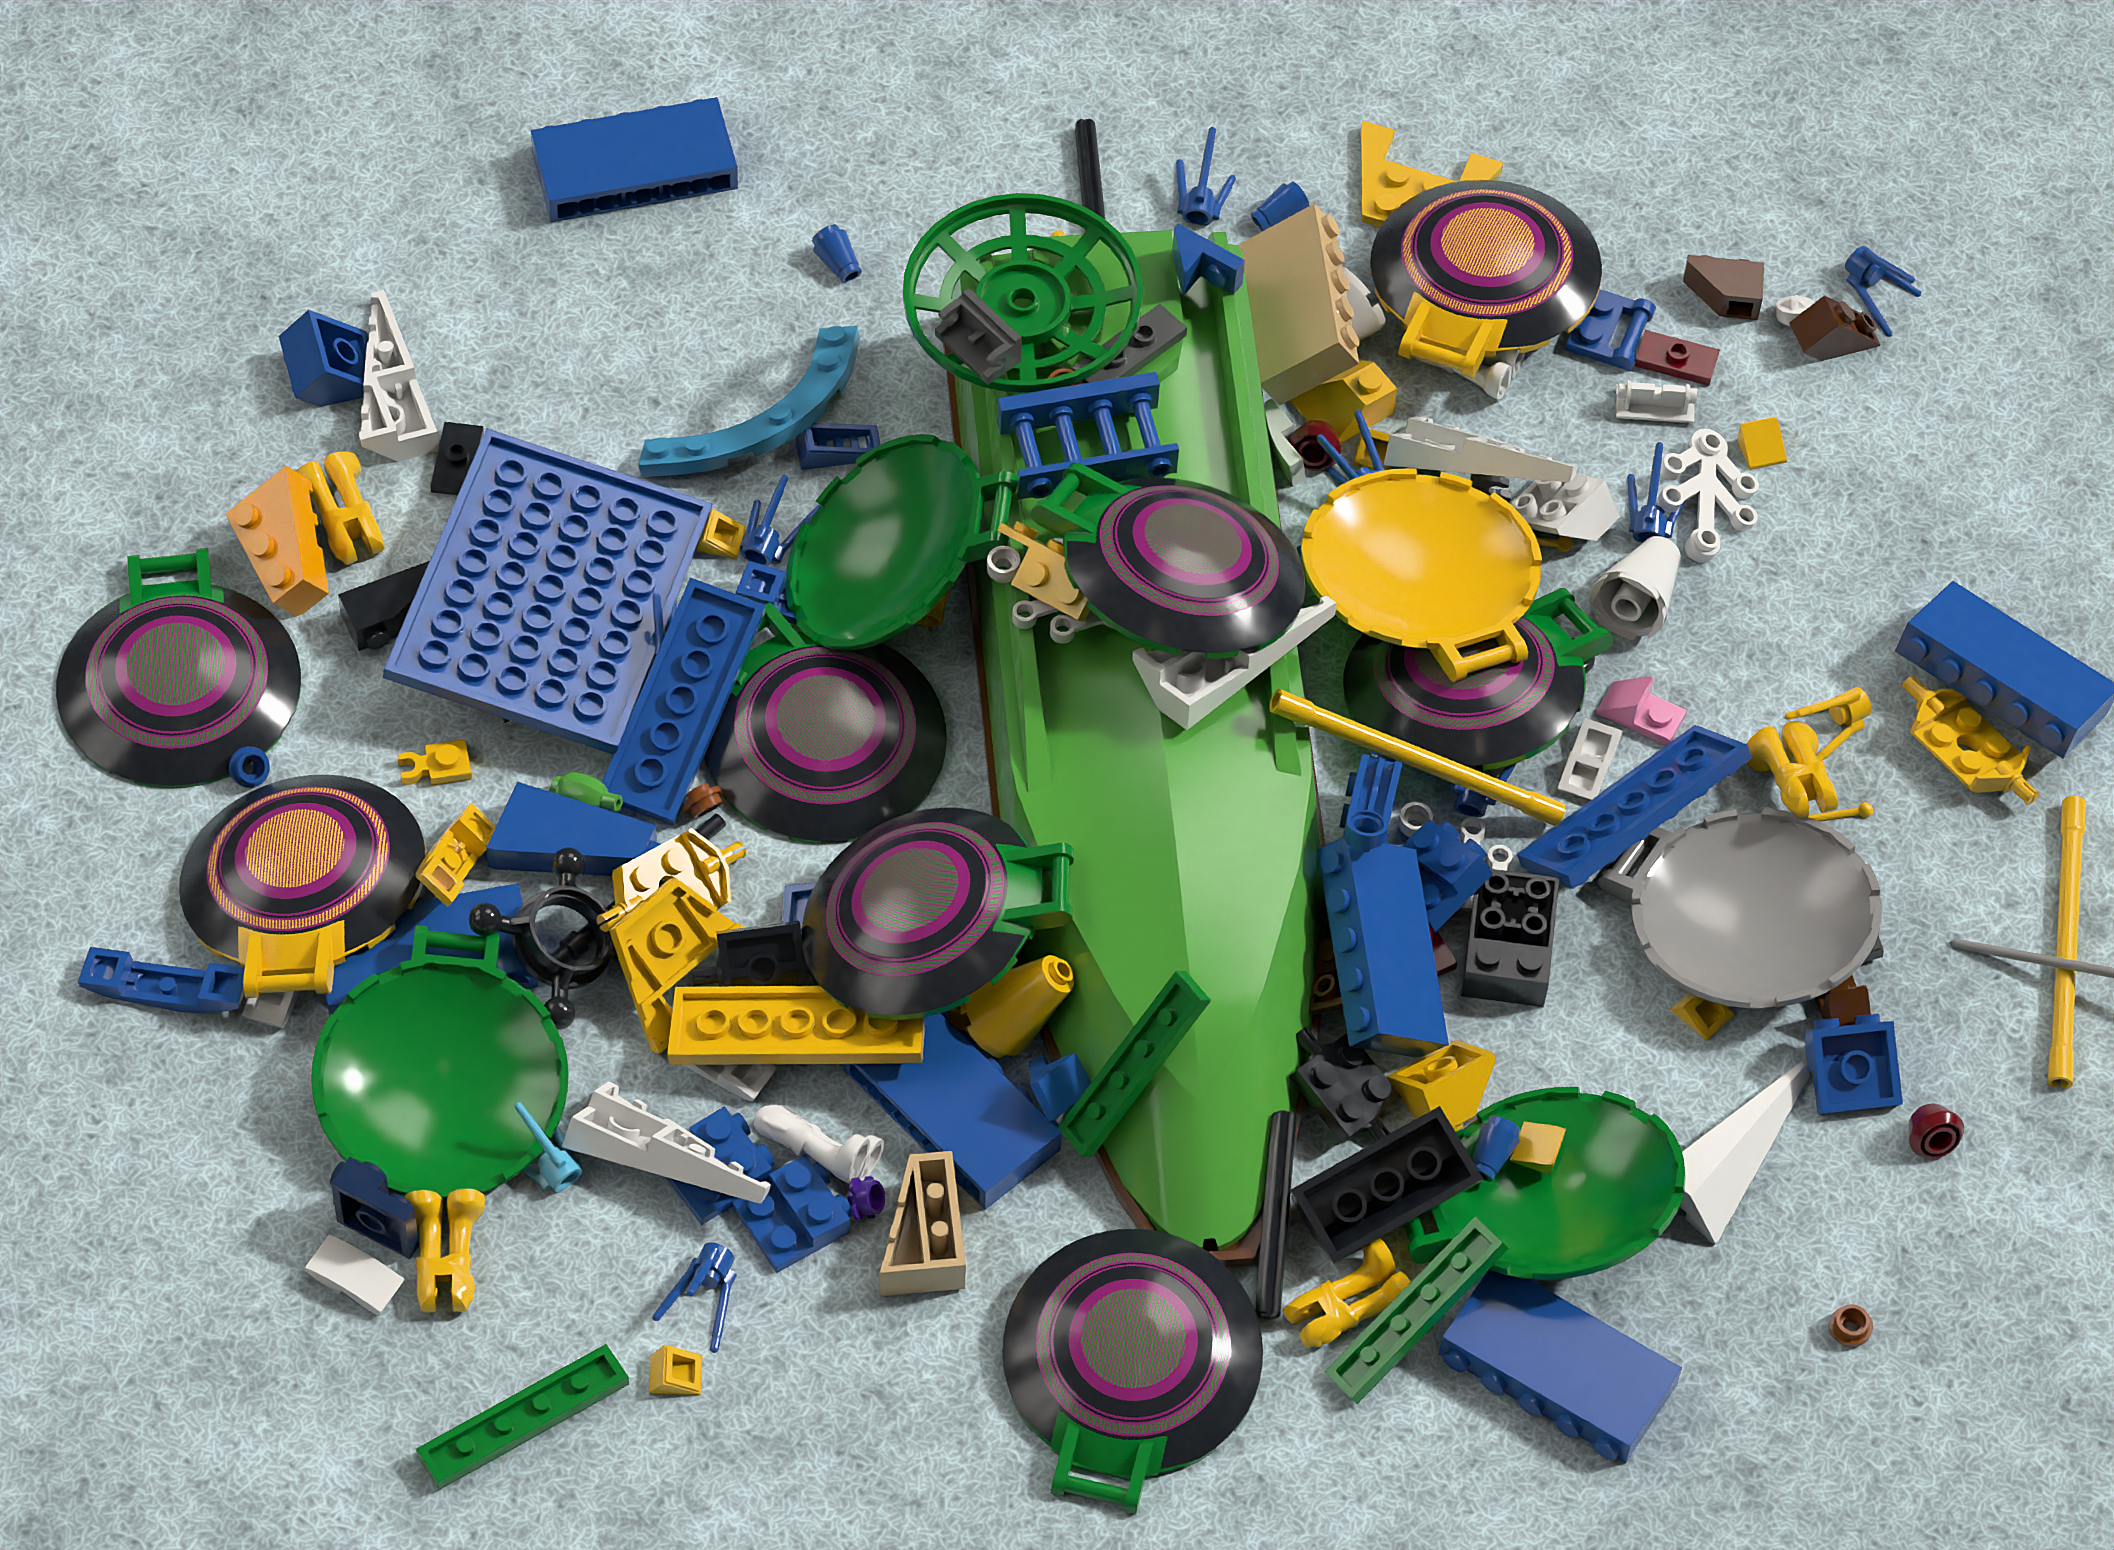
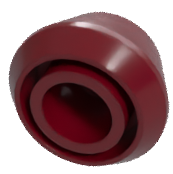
M1307 421L1296 429L1289 438L1288 442L1303 458L1305 469L1321 471L1331 468L1336 464L1317 441V435L1322 434L1341 455V443L1337 433L1325 421Z
M1940 1104L1923 1105L1909 1119V1144L1913 1152L1921 1157L1940 1158L1951 1153L1959 1145L1964 1133L1962 1119L1956 1113Z

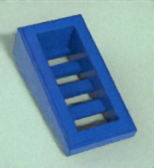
M813 423L795 438L801 470L855 464L857 458L881 445L877 425ZM865 436L867 448H860L858 437ZM849 438L850 447H844L843 439ZM833 440L834 447L827 446V441Z

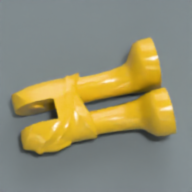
M348 451L331 453L325 457L323 463L328 479L337 487L346 508L337 507L319 462L316 460L310 461L296 470V472L312 482L313 492L310 493V499L321 516V523L328 533L329 547L337 559H341L346 565L356 562L357 555L352 540L362 537L371 555L385 550L382 533L372 514L369 502L363 501L355 479L361 473V464L355 453Z
M1789 721L1782 728L1781 739L1775 727L1767 726L1759 730L1748 740L1746 744H1748L1752 758L1746 763L1758 773L1767 772L1771 769L1775 776V783L1781 790V801L1797 817L1804 818L1809 816L1808 801L1812 800L1816 801L1821 813L1837 809V793L1828 777L1824 762L1817 761L1815 755L1819 748V741L1814 729L1809 725L1799 721Z
M459 1189L449 1193L447 1196L449 1255L441 1258L442 1197L438 1193L427 1190L410 1192L404 1198L415 1209L416 1225L420 1237V1257H416V1290L420 1310L423 1313L436 1312L438 1299L437 1281H452L450 1291L453 1312H466L468 1306L474 1300L473 1295L475 1291L473 1275L470 1274L472 1256L469 1254L470 1237L473 1224L484 1213L485 1196L480 1191L473 1189Z
M1379 1239L1364 1247L1363 1263L1354 1272L1334 1282L1327 1280L1318 1287L1298 1296L1283 1308V1313L1291 1324L1296 1325L1323 1311L1324 1316L1308 1323L1299 1334L1305 1348L1320 1347L1323 1344L1334 1341L1342 1332L1357 1327L1360 1321L1381 1314L1411 1281L1402 1271L1396 1273L1392 1254L1383 1240ZM1383 1284L1377 1291L1350 1305L1343 1302V1300Z

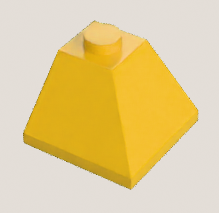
M1359 360L1358 365L1289 401L1306 421L1322 420L1329 423L1335 429L1339 441L1342 443L1360 433L1354 415L1356 410L1362 412L1368 428L1394 414L1397 387L1375 362Z
M1454 1040L1448 1046L1419 1058L1387 1075L1386 1078L1400 1094L1402 1101L1415 1119L1440 1106L1453 1129L1457 1132L1463 1127V1122L1475 1117L1496 1058L1493 1052Z

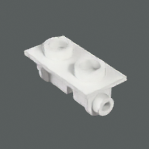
M1627 380L1626 384L1619 383L1616 385V418L1694 423V404L1697 401V388H1690V384H1685V386L1663 384L1662 387H1655V384L1635 383Z

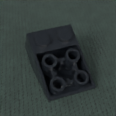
M1490 869L1493 875L1473 894L1461 996L1544 1007L1550 978L1559 878Z

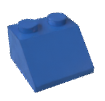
M308 309L278 336L295 398L319 407L364 398L367 342L369 341L367 331Z

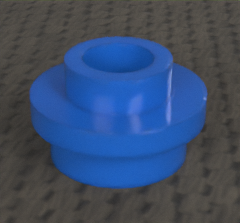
M247 746L238 749L233 753L229 761L231 778L235 783L243 787L259 786L266 780L270 771L267 755L256 747ZM247 759L251 760L254 766L253 772L249 775L245 774L242 769V765Z

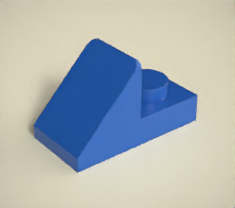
M1178 223L1173 234L1172 255L1182 295H1185L1200 276L1205 278L1211 285L1235 294L1243 284L1245 260Z
M1075 1053L1050 1064L1044 1054L1029 1061L1030 1086L1048 1122L1056 1119L1073 1106L1091 1083Z

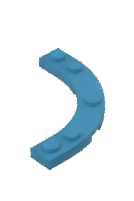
M832 326L829 328H819L814 355L805 375L790 393L761 414L740 424L711 433L685 437L645 439L638 465L641 476L680 475L727 467L728 459L750 452L757 457L796 437L825 414V405L835 393L841 394L844 390L856 360L860 341L858 327Z

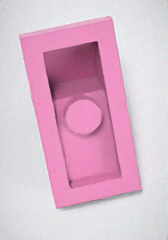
M1648 676L1612 682L1596 710V714L1664 745L1672 742L1686 716L1687 710L1650 694L1654 680L1653 677Z

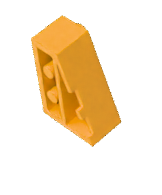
M284 466L226 512L225 515L272 603L295 616H299L329 594L323 551L317 544L315 532L318 520L317 514L312 512L310 493L313 492L312 482L288 466Z

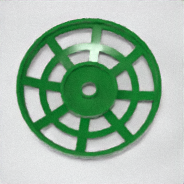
M1013 193L996 195L970 202L950 212L936 222L920 238L909 257L904 272L903 304L906 320L914 338L926 354L942 368L960 379L981 387L1004 392L1031 393L1061 388L1096 374L1111 363L1127 346L1137 328L1142 312L1143 280L1140 266L1132 248L1120 232L1103 217L1084 206L1062 198L1042 194ZM1025 213L1057 217L1074 223L1087 231L1073 247L1052 238L1026 235ZM1009 214L1010 235L987 240L972 247L967 252L950 236L957 230L978 220ZM1099 240L1106 244L1120 261L1128 278L1129 286L1105 291L1104 283L1098 271L1086 258L1087 254ZM939 246L955 262L943 279L939 298L915 294L921 269L930 254ZM1027 248L1047 251L1062 257V259L1052 268L1044 263L1028 260ZM1011 249L1012 261L997 265L989 271L977 262L979 259L992 253ZM1077 268L1087 279L1093 294L1071 297L1065 278ZM966 272L978 283L975 294L1022 337L1021 362L1010 369L1012 371H1019L1020 380L997 378L987 385L972 370L961 366L964 362L953 352L944 355L930 343L920 326L916 309L939 313L946 305L955 300L952 299L955 285L961 275ZM1019 298H1026L1031 300L1033 304L1022 308L1017 307L1013 302ZM1130 301V313L1126 327L1117 342L1110 349L1093 343L1092 341L1096 338L1103 325L1106 307ZM1094 309L1091 323L1082 336L1065 327L1070 317V312ZM1052 338L1069 347L1056 355L1035 360L1034 345L1044 343ZM1079 353L1095 360L1067 374L1047 379H1036V370L1060 365L1074 358Z

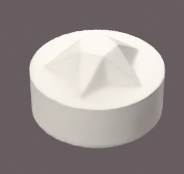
M1798 295L1784 297L1776 303V319L1780 323L1790 326L1789 322L1814 304V301Z

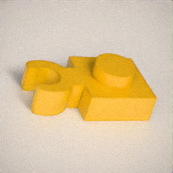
M465 739L425 745L426 755L419 756L413 752H403L397 755L399 766L412 765L415 767L410 772L400 773L401 782L405 785L415 784L424 776H430L431 786L472 779Z

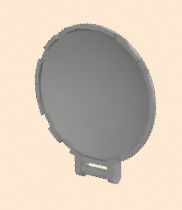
M1762 808V813L1737 814V809L1721 811L1704 816V822L1686 830L1680 827L1673 833L1657 827L1644 840L1635 843L1624 851L1613 867L1605 870L1598 879V885L1605 893L1632 904V922L1637 940L1650 962L1659 972L1677 986L1698 997L1715 1003L1742 1008H1773L1793 1005L1815 998L1837 987L1849 978L1870 954L1878 937L1882 919L1880 887L1871 865L1865 864L1863 859L1855 852V845L1841 833L1824 823L1810 817L1799 818L1793 812ZM1646 847L1652 849L1634 877L1626 876Z

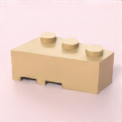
M952 1151L909 1154L893 1225H891L884 1261H882L879 1273V1297L965 1289L966 1261Z

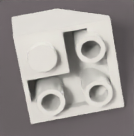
M1576 474L1570 483L1536 479L1511 504L1522 515L1531 529L1597 541L1620 517L1605 480Z

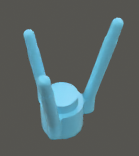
M521 1102L515 1103L516 1111L546 1151L538 1161V1165L541 1167L540 1172L531 1166H528L522 1172L532 1178L543 1191L552 1187L555 1192H561L580 1178L582 1174L581 1163L570 1149L562 1147L564 1136L559 1126L553 1135L558 1147H554Z

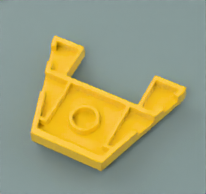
M1363 120L1360 130L1361 222L1381 227L1383 222L1396 208L1413 196L1436 186L1457 182L1385 160L1393 142L1395 130ZM1471 153L1460 181L1496 179L1501 174L1503 162Z
M677 878L669 879L609 929L649 1048L655 1054L661 1053L669 1045L672 1009L662 995L718 948L716 931L745 928L717 911L716 906Z

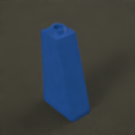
M517 781L489 840L486 851L488 867L496 870L554 873L552 869L554 854L562 848L571 847L577 849L584 857L585 867L582 875L612 876L613 870L660 846L661 843L657 842L656 825Z

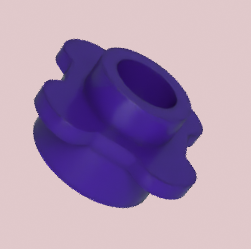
M866 1176L862 1181L858 1177L851 1179L847 1198L851 1206L853 1218L855 1220H862L865 1215L867 1218H874L875 1214H880L885 1206V1191L882 1184L874 1180L872 1176Z

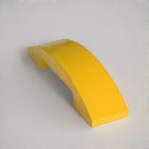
M471 802L431 848L416 872V878L448 907L465 885L462 881L476 860L486 851L496 826Z

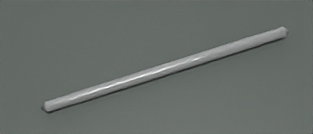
M1954 938L1949 942L1953 948L2114 978V968L1958 938Z

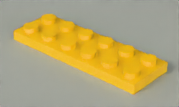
M821 986L675 987L667 1056L669 1065L922 1063L926 1017L907 1020H886L868 1017L865 1011L857 1010L850 1006L846 1009L824 992Z

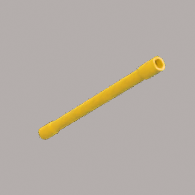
M1276 690L1271 698L1269 711L1301 725L1312 726L1519 809L1524 814L1553 826H1557L1564 817L1565 804L1534 791H1526L1315 706L1311 701L1284 690Z
M2068 796L2062 800L2060 833L2062 835L2056 957L2077 961L2082 841L2085 834L2086 800L2079 796ZM2056 967L2052 1043L2049 1050L2048 1086L2057 1087V1079H2061L2060 1088L2069 1089L2073 1085L2074 1050L2072 1047L2076 971Z

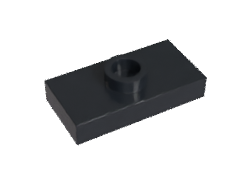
M444 422L430 485L431 492L458 496L483 438L484 426Z

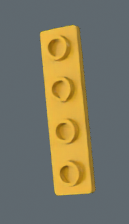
M1017 521L1014 527L1000 523L997 531L1029 547L1011 585L1076 620L1084 622L1090 611L1087 607L1089 600L1080 588H1073L1064 567V546L1053 539H1050L1048 544L1037 540L1036 537L1039 532Z

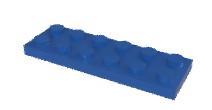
M690 577L628 720L618 751L614 753L602 780L609 793L622 796V807L670 825H675L686 800V794L692 786L764 617L766 605Z
M1697 725L1692 726L1519 852L1517 856L1521 867L1538 875L1559 878V884L1571 889L1584 884L1590 876L1602 867L1614 862L1620 854L1635 843L1644 840L1651 831L1666 820L1674 818L1681 809L1696 798L1704 796L1715 784L1725 777L1734 774L1741 765L1752 758L1748 744Z

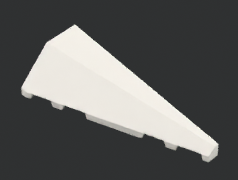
M385 291L371 293L372 306L371 317H369V341L367 342L364 399L361 407L362 423L361 431H359L361 446L397 462L437 452L439 449L437 430L418 385L415 367Z
M1424 416L1408 418L1406 433L1390 435L1384 461L1386 466L1569 483L1573 481L1578 466L1554 461L1552 457L1545 455L1535 456L1524 453V448L1484 435L1461 431L1459 427L1453 425L1442 426L1435 424L1433 419Z
M1328 596L1320 597L1319 604L1300 609L1292 627L1277 641L1260 650L1256 647L1240 650L1237 657L1205 659L1203 652L1181 650L1180 655H1174L1159 650L1146 653L1144 648L1133 651L1132 660L1157 709L1188 730L1334 617L1336 602Z
M1802 1061L1682 1152L1685 1163L1686 1183L1680 1207L1686 1212L1685 1219L1713 1245L1719 1242L1722 1233L1759 1170L1783 1123L1810 1078V1073Z
M607 1082L593 1091L589 1106L571 1117L562 1144L563 1148L759 1204L763 1202L769 1192L771 1184L766 1181L759 1182L743 1175L744 1167L737 1162H730L728 1166L714 1157L715 1148L670 1119H661L646 1112L647 1104L639 1099L633 1100L632 1104L618 1095L619 1086L612 1082Z

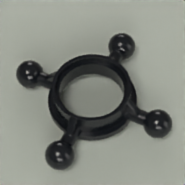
M571 847L558 850L552 858L553 872L559 877L558 887L540 892L529 898L519 908L515 917L501 915L499 909L493 904L481 903L470 911L468 918L470 928L477 935L490 936L497 931L511 934L515 953L524 968L537 980L552 987L551 998L545 1002L544 1006L549 1011L550 1018L557 1030L568 1028L575 1018V1008L568 1000V990L582 988L591 984L604 972L610 958L619 960L610 932H604L600 929V926L612 919L609 918L600 924L597 923V916L607 912V908L597 897L578 888L575 884L576 878L584 870L585 861L583 855L577 849ZM560 905L581 914L588 921L595 934L597 948L593 961L582 966H570L553 958L543 948L535 932V918L538 910L546 906Z

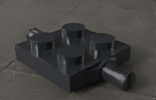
M799 921L716 931L718 945L716 967L691 969L693 987L718 983L719 987L808 986L811 974L803 953Z
M1307 1026L1296 1034L1297 1041L1309 1057L1305 1060L1303 1066L1297 1069L1289 1078L1341 1144L1352 1135L1365 1132L1366 1130L1375 1141L1389 1135L1390 1131L1380 1119L1384 1116L1386 1109L1397 1102L1401 1096L1365 1050L1349 1047L1347 1033L1334 1043L1321 1046Z

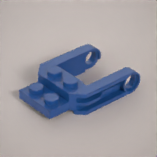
M1372 751L1371 758L1369 755H1361L1357 773L1350 772L1345 796L1352 798L1350 804L1344 803L1339 827L1345 828L1343 837L1351 848L1362 852H1369L1370 849L1387 843L1389 835L1387 831L1403 762Z

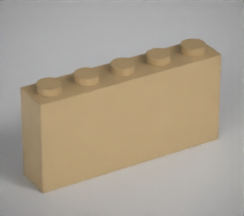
M1315 203L1238 244L1245 260L1244 267L1261 387L1278 405L1359 364L1356 347L1360 343L1351 320L1355 315L1346 292L1350 287L1341 264L1345 261V258L1337 241L1340 230L1335 219L1330 214L1325 215Z

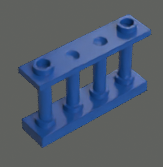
M1151 372L998 398L997 424L1000 434H1017L1026 469L1018 470V499H1040L1047 497L1063 480L1064 471L1070 464L1075 462L1081 463L1117 483L1138 478L1165 477L1168 474L1177 473L1178 444L1173 443L1161 446L1150 410L1158 408L1160 383L1157 373ZM1135 413L1145 448L1121 452L1111 416ZM1094 419L1105 455L1082 459L1072 423ZM1056 426L1066 462L1042 466L1032 429Z

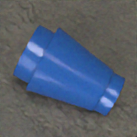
M1294 181L1288 185L1282 183L1251 213V218L1259 226V229L1264 231L1309 207V201L1297 183Z
M833 224L824 227L813 236V252L840 278L842 283L860 276L862 270L859 267L845 230Z
M1491 1115L1487 1122L1481 1124L1472 1160L1483 1181L1487 1182L1493 1181L1495 1175H1497L1520 1143L1518 1138L1520 1128L1513 1122L1500 1116Z

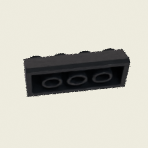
M1438 1106L1292 1188L1291 1200L1314 1239L1332 1263L1336 1264L1483 1181V1178L1443 1110Z

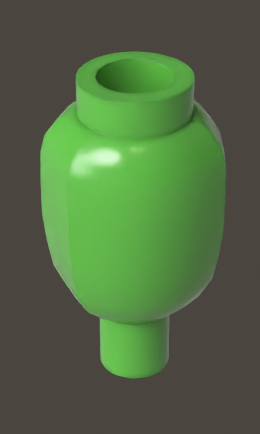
M568 772L564 776L558 775L552 780L550 785V792L603 809L619 811L623 804L621 795L609 793L607 787L600 780L586 774Z

